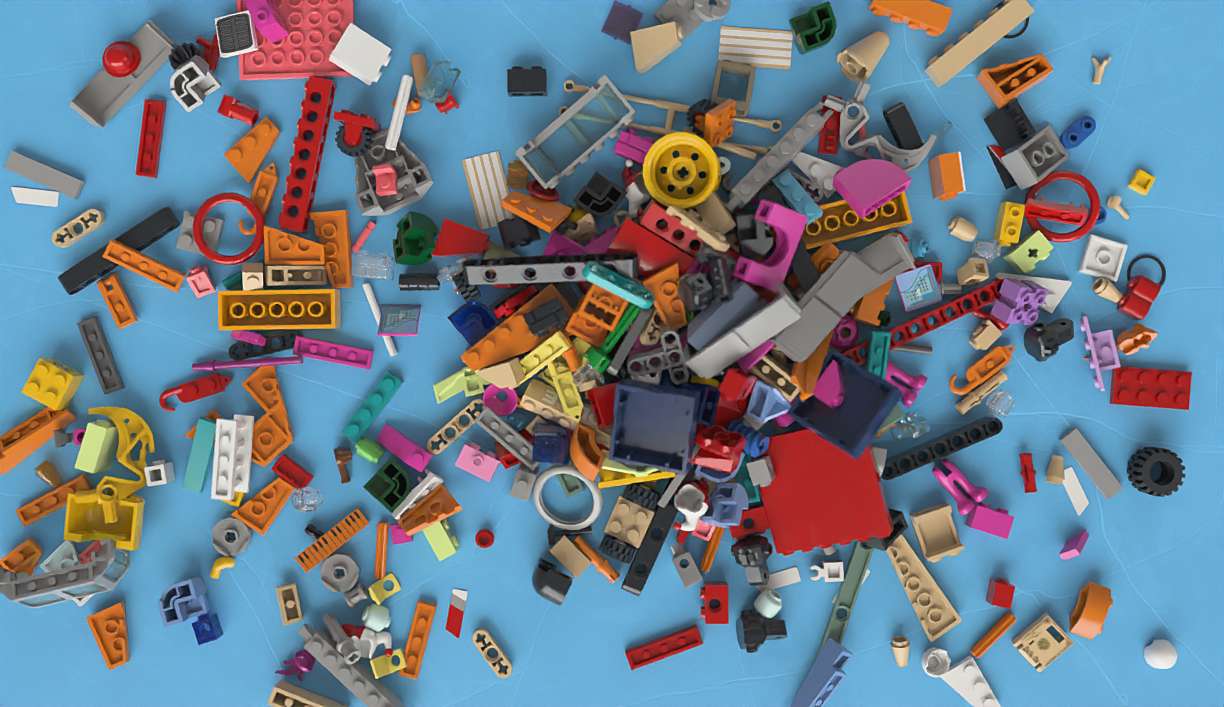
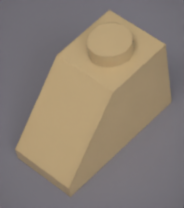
M518 357L495 363L477 371L479 376L500 389L505 387L514 389L519 387L520 382L526 379Z

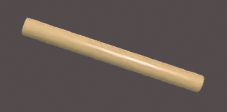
M684 127L683 132L697 134V131L693 132L692 129ZM725 141L716 145L718 148L753 161L757 154Z

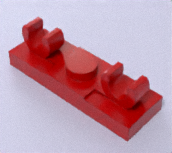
M827 95L822 96L823 103H825ZM824 106L821 109V117L829 109L833 111V114L819 132L817 154L837 155L841 112Z
M1030 195L1024 211V216L1079 226L1083 225L1088 215V209L1085 208L1083 203H1081L1080 207H1075L1072 201L1069 205L1051 201L1046 202L1043 196H1041L1040 200H1035L1033 195Z

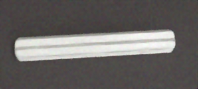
M408 75L402 76L385 144L388 150L395 151L413 83V78Z

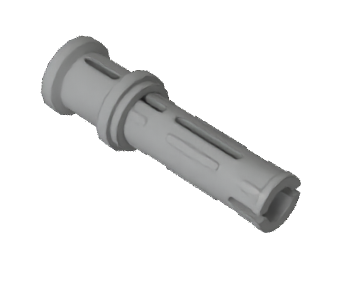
M330 613V616L326 614L322 621L337 642V650L343 654L345 663L353 664L357 662L361 657V652L355 648L353 639L347 637L333 613Z

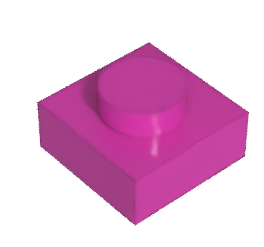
M399 524L390 525L393 545L413 541V535L408 536Z

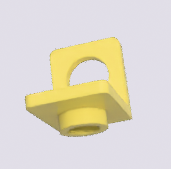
M390 573L384 579L373 583L368 589L371 598L379 605L385 598L398 592L401 586L394 574ZM386 580L392 581L394 583L393 590H385L383 583Z
M402 649L393 651V654L389 657L382 655L370 660L376 679L407 667ZM394 655L400 658L399 666H395L392 663Z

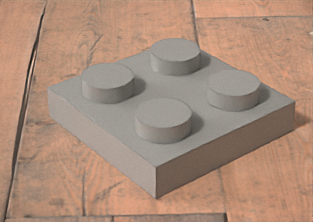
M668 0L654 13V17L661 24L675 21L679 27L681 26L684 33L682 41L705 21L695 13L692 0Z
M185 211L176 248L204 255L197 247L193 236V221L196 213ZM205 216L202 225L204 240L213 251L217 252L225 221Z

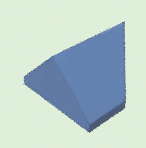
M758 379L756 380L746 415L763 423L787 413L792 405L774 387Z

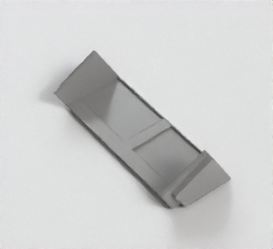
M152 19L129 41L138 48L141 54L138 68L132 74L122 78L111 76L103 68L68 104L94 127L98 125L102 129L169 59L168 55L171 54V49H176L173 46L175 41Z
M890 232L856 252L857 255L881 272L875 282L860 298L907 269H916L913 263L915 259L901 234ZM802 286L792 293L797 303L805 295Z
M838 251L840 256L798 302L802 311L800 312L801 318L770 338L791 360L802 362L804 359H807L838 324L843 315L853 307L879 277L881 272L855 252Z
M777 282L779 298L696 354L686 344V347L683 348L684 363L701 378L707 377L710 379L800 319V312L802 311L799 304L782 282L778 284Z

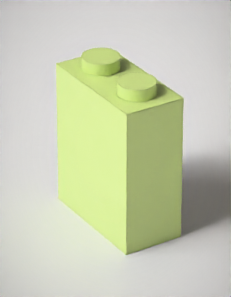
M110 418L105 420L98 419L96 422L88 423L74 468L93 474L111 469L119 443V432L115 423Z

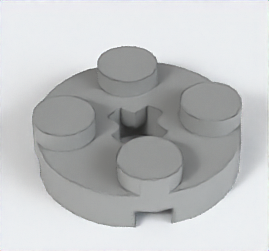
M692 0L697 16L705 21L712 22V20L719 21L724 18L729 11L731 0H712L714 2L712 5L708 4L709 0Z
M232 516L219 521L212 530V543L214 548L222 555H238L249 547L253 532L248 525ZM228 532H234L236 540L230 541L228 539Z
M336 553L323 562L320 569L323 585L332 592L350 590L357 583L361 571L357 561L352 556L344 553ZM342 568L345 576L337 577L338 572L336 569Z

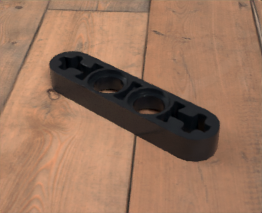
M288 331L266 336L264 338L267 340L265 345L262 346L260 353L253 351L252 343L245 341L236 343L229 348V356L233 360H246L294 349L295 343H286L285 339L293 338V334L294 336H303V334L299 331ZM274 338H278L281 342L278 349H274L271 346V341ZM237 347L238 349L248 350V352L240 353V357L235 355Z

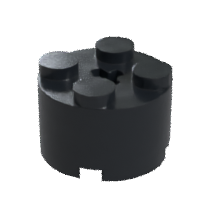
M518 215L513 219L509 220L507 218L497 223L505 250L514 249L516 245H520L521 248L531 245L532 242L541 240L538 226Z

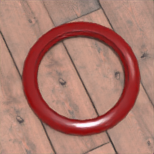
M1067 170L1053 171L1029 188L1024 205L1030 195H1033V199H1035L1038 192L1050 182L1056 180L1073 181L1086 191L1090 200V212L1086 221L1074 231L1056 233L1044 228L1037 218L1025 217L1033 231L1039 230L1048 241L1058 243L1071 242L1083 237L1094 227L1100 213V198L1092 182L1083 175Z
M224 192L210 197L199 207L193 221V236L197 247L208 259L222 265H236L249 260L259 251L264 242V226L266 223L260 208L250 198L234 192ZM223 202H235L243 205L251 212L256 223V234L252 244L242 253L233 256H226L213 251L207 245L202 233L203 221L208 211Z

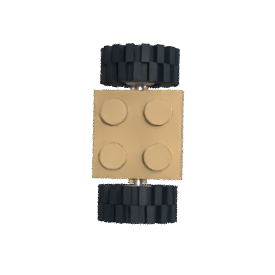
M640 483L627 484L623 495L630 500L619 496L604 532L610 535L605 534L599 550L607 556L628 564L631 563L635 554V547H640L655 514L654 511L643 506L655 509L661 495L659 492Z

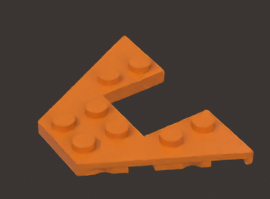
M275 365L260 366L241 384L267 412L254 424L251 461L264 467L295 441ZM215 409L205 416V418L217 421L219 418L223 419ZM197 424L184 436L194 439Z

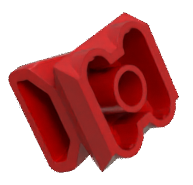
M710 424L698 434L695 443L701 448L693 457L692 463L732 473L739 465L741 453L747 443L746 438L738 432H729L722 426Z

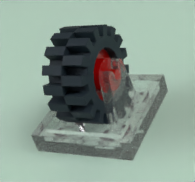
M464 256L456 261L458 265L454 267L448 265L441 269L437 279L440 283L449 280L456 293H461V296L469 304L481 297V294L476 285H468L464 282L462 263L466 260L474 259V257Z

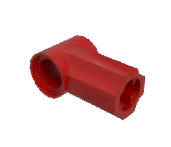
M225 94L217 110V113L233 120L235 118L251 126H254L259 118V111L257 109L242 104L239 100Z

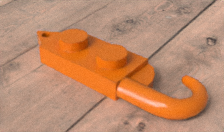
M271 163L263 171H259L250 199L260 208L264 219L280 180L277 176L275 163ZM239 220L238 226L243 234L248 236L256 234V223H254L252 229L248 230L243 227V220Z
M997 345L968 367L965 375L969 383L962 388L955 387L954 380L957 375L954 374L949 381L951 391L957 395H964L977 385L983 383L1011 361L1010 357L1015 345L1002 347Z

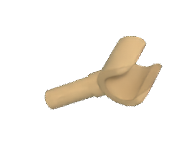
M1116 195L1114 197L1110 196L1107 206L1116 209L1125 219H1128L1130 216L1119 205L1122 199Z

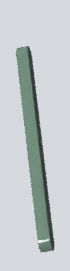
M858 539L853 547L844 573V581L841 582L814 663L828 638H832L841 644L874 550L873 547L863 546ZM840 608L846 610V615L843 618L836 616V612Z

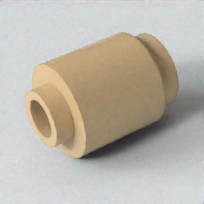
M960 216L956 219L952 218L947 227L950 234L965 242H972L979 231L975 224Z

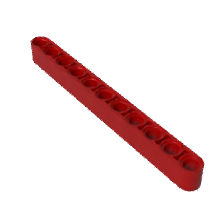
M1004 279L990 281L885 330L891 332L889 351L996 301V299L999 300L1002 294L997 291V285L1000 284L1002 286ZM981 292H983L985 295L983 301L980 299ZM964 300L968 303L966 309L962 305ZM947 307L951 311L949 317H947L945 314V310ZM930 315L934 319L932 325L928 323V318ZM913 323L917 327L915 333L911 331V325ZM896 331L900 335L897 341H895L893 337ZM869 338L839 353L846 355L857 365L866 362ZM861 347L865 349L863 357L859 356V349Z

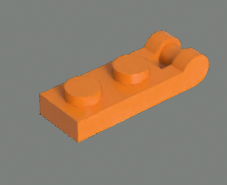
M116 273L110 274L107 279L102 278L97 281V286L118 329H123L139 321L121 285L120 277ZM112 285L114 289L109 291V286Z

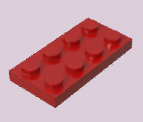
M1134 367L1112 369L1110 404L1189 410L1192 372Z

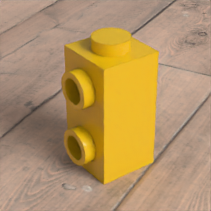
M1008 201L1000 204L993 241L999 242V245L1004 247H1011L1012 244L1018 243L1026 205Z

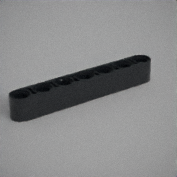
M776 185L757 194L760 202L763 199L787 208ZM800 237L791 260V266L806 294L820 278V275Z
M165 207L114 240L141 252L178 228L181 223L171 208ZM108 244L58 277L68 295L78 293L119 266V264L102 257Z
M983 417L887 458L885 466L889 467V472L886 475H881L880 478L884 480L894 479L995 436L1002 431L1003 424L998 418ZM990 421H993L994 427L992 430L988 429V423ZM973 428H975L977 433L976 436L972 438L970 436V431ZM955 436L959 437L957 445H954L952 442ZM940 443L941 451L936 453L935 446ZM920 451L924 452L922 460L917 459V454ZM905 458L907 461L906 466L901 468L899 462Z

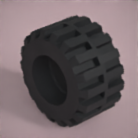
M1143 447V450L1139 449L1136 451L1137 455L1133 454L1131 456L1133 460L1128 461L1127 464L1130 465V469H1127V473L1130 474L1128 479L1133 482L1131 485L1137 488L1138 491L1164 497L1165 495H1172V491L1177 492L1179 490L1178 485L1182 486L1184 483L1181 480L1186 475L1183 473L1185 466L1181 465L1183 461L1177 457L1178 455L1175 452L1158 447ZM1158 461L1162 472L1160 477L1153 482L1150 477V469Z

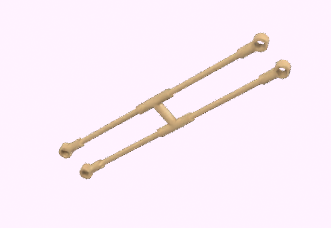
M567 80L564 83V90L567 93L580 92L586 94L591 90L589 86L574 84L571 80ZM572 84L573 88L568 90L566 85ZM602 91L601 95L620 99L616 93ZM621 94L625 100L668 109L665 128L648 127L629 123L627 126L624 124L622 127L648 131L662 136L681 132L672 130L675 112L687 113L690 106ZM561 107L559 109V116L561 115V112L563 110H567L569 108ZM582 112L573 117V119H586L616 125L614 120L585 115ZM738 116L734 117V121L754 124L757 127L770 129L774 133L779 132L782 128V123L779 120L771 122L761 119L753 120ZM774 123L778 124L779 129H774L772 125ZM728 142L761 155H766L767 151L773 148V146L765 148Z

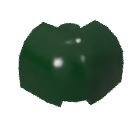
M829 1L810 8L808 13L789 20L795 38L794 43L801 55L826 46L834 37L837 28L836 19Z
M409 211L396 225L399 229L396 239H393L395 262L402 265H420L432 259L431 253L436 249L434 237L439 234V230L434 221L427 215Z
M390 458L363 488L392 513L408 496L411 483L406 471Z

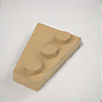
M671 205L667 209L666 213L670 216L680 217L682 225L691 230H697L696 235L716 250L726 252L730 247L725 241L726 237L719 232H714L712 230L713 226L704 220L701 221L698 218L700 215L694 210L689 209L687 211Z

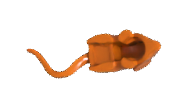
M1142 324L1133 325V330L1121 332L1117 336L1116 350L1118 352L1120 348L1126 355L1139 351V347H1149L1148 343L1152 342L1158 333Z

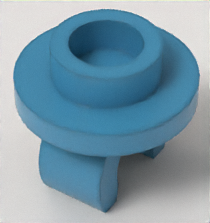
M518 412L510 414L506 421L516 431L522 430L526 424L525 417Z

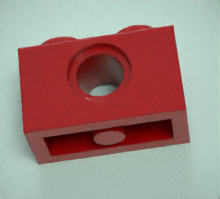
M742 368L729 369L718 390L723 392V397L731 401L747 398L758 377L748 371L744 372Z
M761 503L750 506L748 509H743L740 525H730L731 537H736L737 540L747 537V534L754 533L759 535L765 533L766 529H770L764 505ZM746 518L752 519V524L749 527L743 526V521Z
M704 582V587H700V598L704 599V606L700 607L701 618H704L705 624H729L727 582ZM712 599L719 600L718 605L715 607L710 606L709 602Z

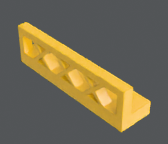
M601 466L598 472L600 478L598 487L606 488L676 477L677 473L657 470L650 472L648 476L637 477L632 473L603 469Z

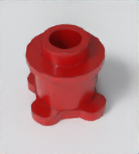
M446 90L447 94L441 98H436L437 102L435 103L439 112H445L446 115L454 107L459 108L449 90Z

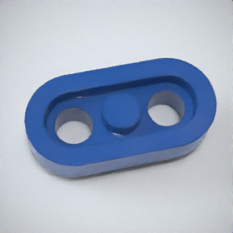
M1083 116L1069 126L1060 136V142L1064 148L1073 149L1079 146L1094 132L1096 128L1095 120L1090 116ZM1085 122L1088 123V125H1089L1088 128H1085V126H1084V123H1085ZM1071 135L1074 136V141L1070 140Z

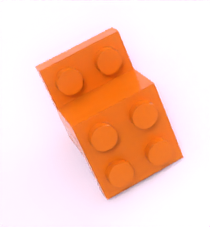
M592 283L587 294L582 295L564 330L599 347L607 332H613L629 301Z

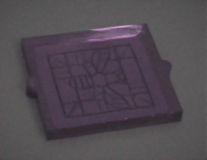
M615 0L601 32L614 37V40L618 39L630 45V32L637 30L644 13L631 8V5L627 6Z

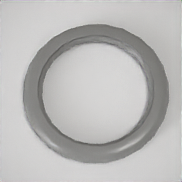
M565 464L554 465L541 472L534 482L533 500L539 514L553 526L565 530H579L588 527L599 517L603 504L601 490L595 480L588 479L577 467ZM565 473L576 476L584 481L593 495V507L590 513L578 521H566L553 515L546 508L542 500L543 485L550 477Z

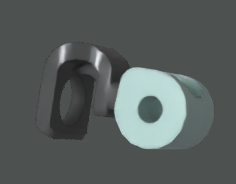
M719 157L722 169L721 175L722 178L724 177L722 189L726 193H731V190L739 182L730 187L729 182L734 177L732 173H729L731 163L726 157Z

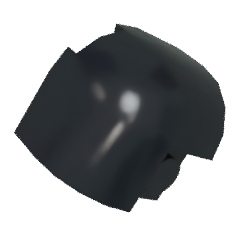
M596 171L588 184L584 185L573 202L595 217H605L617 209L628 192L613 181L610 182Z
M757 210L734 211L735 223L737 224L736 238H738L739 242L738 251L740 256L745 259H755L763 256L769 251L773 241V236L769 231V224L755 219Z
M539 558L533 571L532 586L541 597L560 606L573 582V577L556 570V565Z

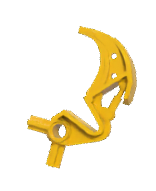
M123 407L89 408V414L105 415L115 423L119 432L117 461L139 475L140 480L137 482L104 476L96 486V489L75 492L76 504L98 501L99 505L103 504L105 524L118 522L115 502H119L136 492L147 483L144 467H147L145 462L147 454L146 445L148 443L150 453L155 452L153 434L147 423L129 409ZM129 419V423H125L124 420ZM135 433L136 437L132 438L131 434ZM140 440L142 442V449H140L139 461L132 462L130 450ZM105 488H111L114 491V496L110 499H105L102 497V491Z

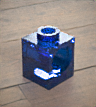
M208 612L197 616L198 619L191 623L198 645L217 640L224 635L217 613L209 615ZM204 623L209 625L210 631L204 628Z

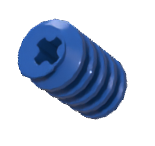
M738 420L732 421L728 426L727 431L738 432L746 438L747 443L743 449L745 453L758 458L768 449L770 440L767 436L764 438V434H758L756 430H752L749 426L746 427L745 424L740 423Z

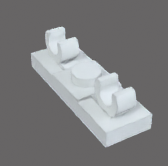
M425 469L427 477L425 479L417 478L420 484L409 492L406 499L394 510L392 516L397 520L401 518L433 489L443 483L444 480Z

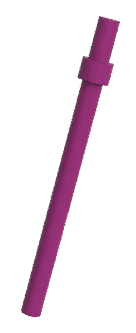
M303 356L220 362L207 360L206 363H193L192 370L214 372L217 369L302 364Z

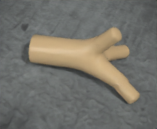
M1111 57L1105 59L1101 64L1096 58H1092V62L1095 65L1093 84L1099 85L1101 83L1105 67L1111 60Z

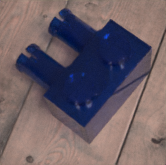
M681 381L678 384L679 387L700 392L696 425L712 427L721 391L718 390L719 388L709 384L692 383L691 385Z

